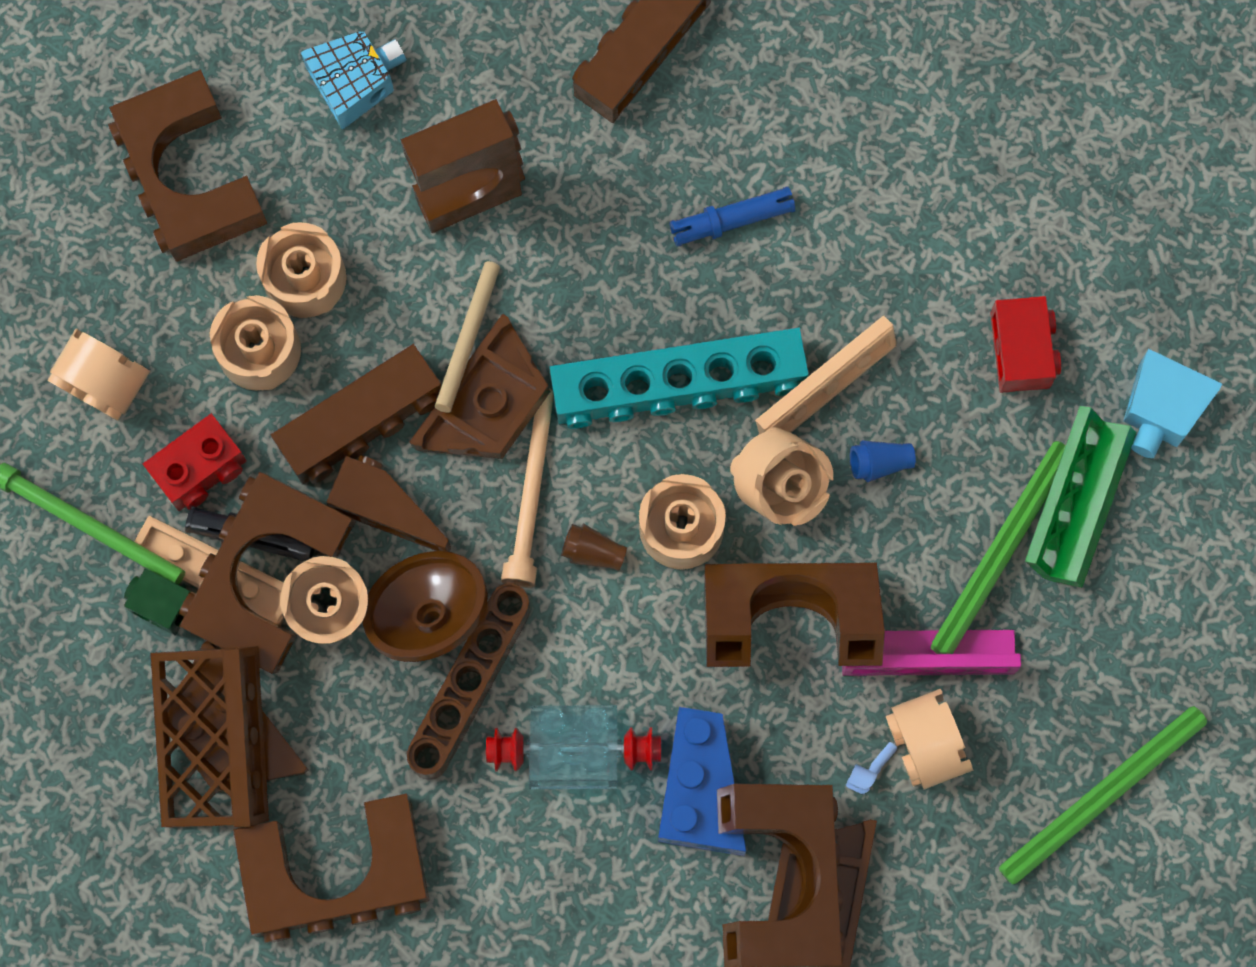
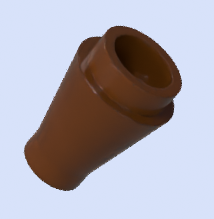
M584 523L581 527L571 524L561 556L569 558L570 564L611 568L619 571L623 564L627 547L614 542Z

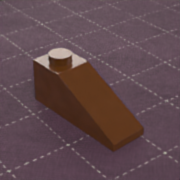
M362 455L359 456L358 460L348 456L345 457L326 503L328 506L356 519L358 522L434 551L450 552L449 540L385 470H382L383 465L380 462Z

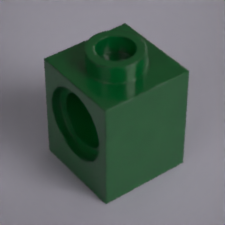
M145 568L140 577L135 576L129 583L124 594V598L127 600L124 607L130 613L147 622L151 620V624L176 636L184 618L179 615V612L190 591Z

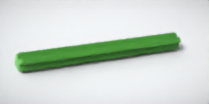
M1055 441L1052 443L932 641L931 649L936 654L954 653L1048 497L1066 446L1062 442Z
M1195 706L1188 708L1002 863L999 870L1005 879L1012 885L1018 883L1201 730L1208 722L1204 714Z

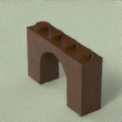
M201 69L109 107L115 120L108 124L117 146L125 144L130 157L123 159V162L132 182L140 180L145 192L138 194V197L147 217L155 215L160 228L153 230V233L162 253L170 251L175 261L178 262L268 224L247 175L208 192L196 195L177 193L167 188L159 179L158 170L161 156L173 140L185 133L222 119Z
M497 99L401 139L404 156L417 184L412 185L415 199L431 233H435L522 195L520 182L525 180V176L521 168L523 161L519 153L521 145L517 138L519 130L510 110L502 112Z
M259 471L256 479L250 476L241 490L239 499L244 502L237 516L230 515L225 521L219 534V538L224 541L217 554L210 553L199 573V576L204 579L197 593L191 591L183 602L179 615L184 618L179 627L222 649L258 646L259 668L275 674L279 672L297 634L260 616L245 603L237 584V571L243 554L253 543L263 537L284 534L330 557L338 558L357 520Z
M877 563L705 564L704 603L707 667H751V625L763 613L775 608L789 606L813 610L824 616L832 624L836 635L838 666H882L885 631Z
M732 784L717 789L719 834H763L775 837L784 842L794 852L801 866L803 876L800 899L795 908L785 918L779 921H736L722 924L724 967L842 966L845 938L840 931L839 912L843 905V895L837 881L840 847L838 842L835 841L834 825L838 816V804L835 797H833L832 785Z
M406 793L364 802L372 846L371 866L364 881L354 891L337 899L323 900L306 895L297 886L290 871L281 823L272 821L251 827L233 829L251 935L255 937L263 936L264 943H273L290 939V930L307 927L308 934H316L333 930V921L351 918L352 925H359L378 920L377 912L394 909L395 916L421 911L420 903L428 902L430 899L409 795Z

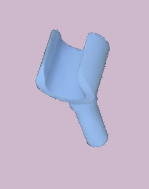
M889 742L871 763L869 769L855 764L846 787L860 794L867 793L874 784L881 768L898 748Z

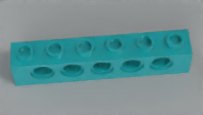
M800 327L549 366L558 425L567 423V427L570 429L588 427L592 425V419L609 417L610 422H624L633 419L636 412L649 410L653 416L668 415L676 411L675 406L692 404L693 409H707L716 406L719 399L732 397L736 403H746L758 399V393L775 391L776 396H785L809 376ZM756 361H766L772 365L774 370L770 374L759 375L752 370L751 365ZM716 367H724L732 373V377L727 381L719 382L714 380L709 373ZM681 373L688 376L691 382L684 388H675L669 384L668 379L674 374ZM634 380H642L649 385V389L641 395L630 393L626 387ZM594 386H600L608 392L607 396L600 401L589 400L585 393Z

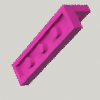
M939 630L885 631L882 666H842V676L1014 675L1021 667V655L1015 654L1014 630H967L953 654H936L931 649L932 641Z

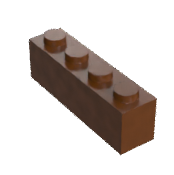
M633 0L622 15L623 22L615 31H607L597 46L598 52L590 62L584 60L576 69L572 77L574 81V96L608 121L614 123L710 5L711 0Z
M413 343L270 435L301 484L303 485L309 480L312 484H315L327 478L333 472L331 466L346 456L356 459L363 455L369 449L367 443L382 435L383 438H388L396 434L404 427L405 423L403 420L417 412L419 415H424L432 411L441 389V383Z

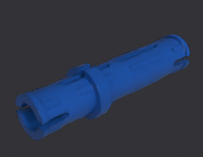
M786 186L783 189L717 209L714 206L704 208L703 213L676 221L672 220L669 224L671 234L677 233L675 234L676 237H673L675 245L679 247L682 244L708 236L716 239L722 236V232L785 213L795 212L794 199L777 203L789 199V196H792L791 190Z

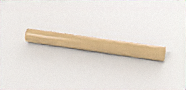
M485 262L435 404V408L441 412H451L500 270V266L494 262Z

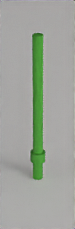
M5 462L0 464L1 490L7 493L13 491L153 573L177 585L182 582L185 576L183 569L21 477V471Z

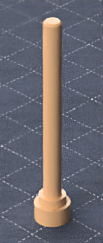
M550 389L551 392L534 414L514 554L510 555L508 562L503 564L501 582L504 584L513 583L527 588L535 586L537 568L533 566L534 559L530 558L554 399L552 389Z

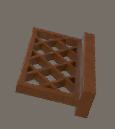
M258 646L150 653L161 827L224 825L251 827L269 821ZM222 658L223 678L215 687L200 671L210 659ZM199 659L195 665L189 661ZM165 661H177L188 672L177 688L166 679ZM194 679L209 693L198 709L182 695ZM215 700L226 710V722L219 730L203 716ZM175 702L191 716L179 732L169 723L168 711ZM196 723L212 737L200 753L185 739ZM217 744L229 756V765L222 774L206 760ZM178 745L194 760L182 776L171 766V754ZM199 766L215 781L203 797L187 782ZM220 788L231 797L232 815H220L208 803ZM182 789L196 803V806L187 816L175 817L174 797ZM203 810L208 816L198 815Z

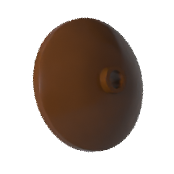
M431 551L413 555L389 568L370 589L367 611L362 621L365 634L377 651L397 661L419 662L439 657L462 644L478 627L487 606V586L476 565L462 555L445 551Z

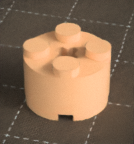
M302 222L287 224L281 227V230L273 236H268L258 251L257 273L268 298L279 303L288 315L298 318L315 317L329 312L341 298L346 286L345 265L336 243L322 228ZM303 267H308V268H309L308 270H305L302 274H295V273H301L302 270H303Z
M247 296V299L235 303L232 301L225 305L212 322L210 342L213 354L224 374L236 385L255 391L272 390L285 382L295 371L301 355L300 338L290 316L276 301L263 296ZM261 339L263 340L260 345H255L253 348L249 347L251 342L258 344Z
M75 329L50 371L52 374L47 381L118 421L121 415H125L150 371L135 361L128 360L123 354L99 340Z
M769 428L766 432L754 437L743 448L740 455L732 460L730 466L739 498L747 506L775 524H792L793 526L805 524L816 517L828 502L830 496L827 493L829 479L833 481V468L829 458L817 447L780 428Z
M679 474L663 479L662 482L646 493L640 505L639 532L644 548L654 560L674 569H690L708 562L719 549L723 539L726 518L724 504L711 486L699 477ZM679 516L687 517L688 524L685 529L677 528L676 522Z
M330 556L313 557L297 565L286 577L280 593V607L288 626L301 638L320 644L335 643L350 636L362 623L368 606L367 588L360 574L347 562ZM322 588L330 589V596L337 598L336 606H329L327 613L319 612V605L312 603L313 595H320Z
M941 689L891 707L893 713L885 716L896 746L905 744L909 754L903 756L902 759L912 786L921 784L924 790L973 771L970 759L963 762L960 760L966 758L963 750L965 745L947 701L938 704L944 701Z

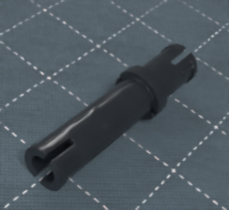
M192 506L187 516L185 532L221 540L222 544L224 540L219 538L220 531L230 515L236 517L237 513L230 512L227 516ZM284 534L263 537L249 547L301 561L311 559L314 548Z

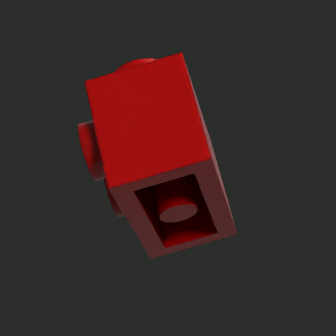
M1046 296L995 300L990 317L1000 393L1050 389L1056 375L1061 374V356L1058 349L1053 350L1051 335L1056 333V317L1054 310H1048Z
M211 413L142 464L175 508L180 511L184 507L190 510L192 506L197 507L202 504L208 497L206 491L218 482L227 484L237 478L243 471L241 465L247 462V460Z

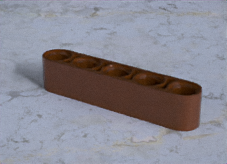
M513 583L503 584L492 593L481 622L465 642L411 741L407 751V762L413 772L420 778L426 780L436 779L447 770L525 626L531 612L530 602L527 593L519 585ZM508 597L518 598L523 603L521 610L515 615H504L499 611L500 603ZM490 634L497 635L502 639V644L496 652L487 654L479 649V642L484 636ZM467 672H475L481 676L479 687L469 692L461 690L458 687L460 677ZM446 710H455L460 713V722L452 730H444L438 726V718ZM434 748L439 751L440 758L438 763L428 769L419 767L417 765V757L421 750Z

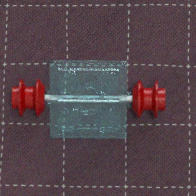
M617 705L531 706L530 739H526V745H524V736L518 728L514 729L511 737H502L499 729L495 728V736L486 738V762L495 764V772H498L502 763H511L515 772H517L524 763V754H526V758H529V789H617V758H622V753H624V763L630 771H633L637 762H646L650 771H652V762H661V736H652V727L649 728L646 736H637L633 727H630L624 735V745H622V739H617Z

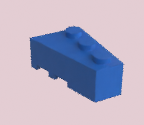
M679 707L658 842L745 856L746 847L743 834H719L717 789L734 784L723 714Z

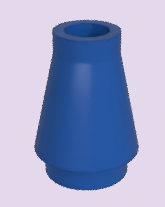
M862 440L860 445L852 446L850 449V465L855 479H864L866 482L904 469L914 468L916 463L915 450L911 443L897 444Z

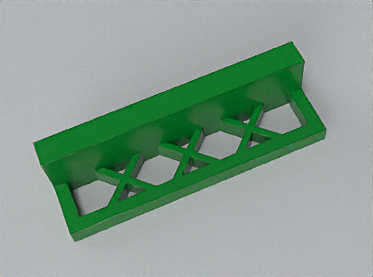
M1080 406L1025 559V562L1042 578L1083 588L1137 433L1129 425L1103 421L1091 407Z

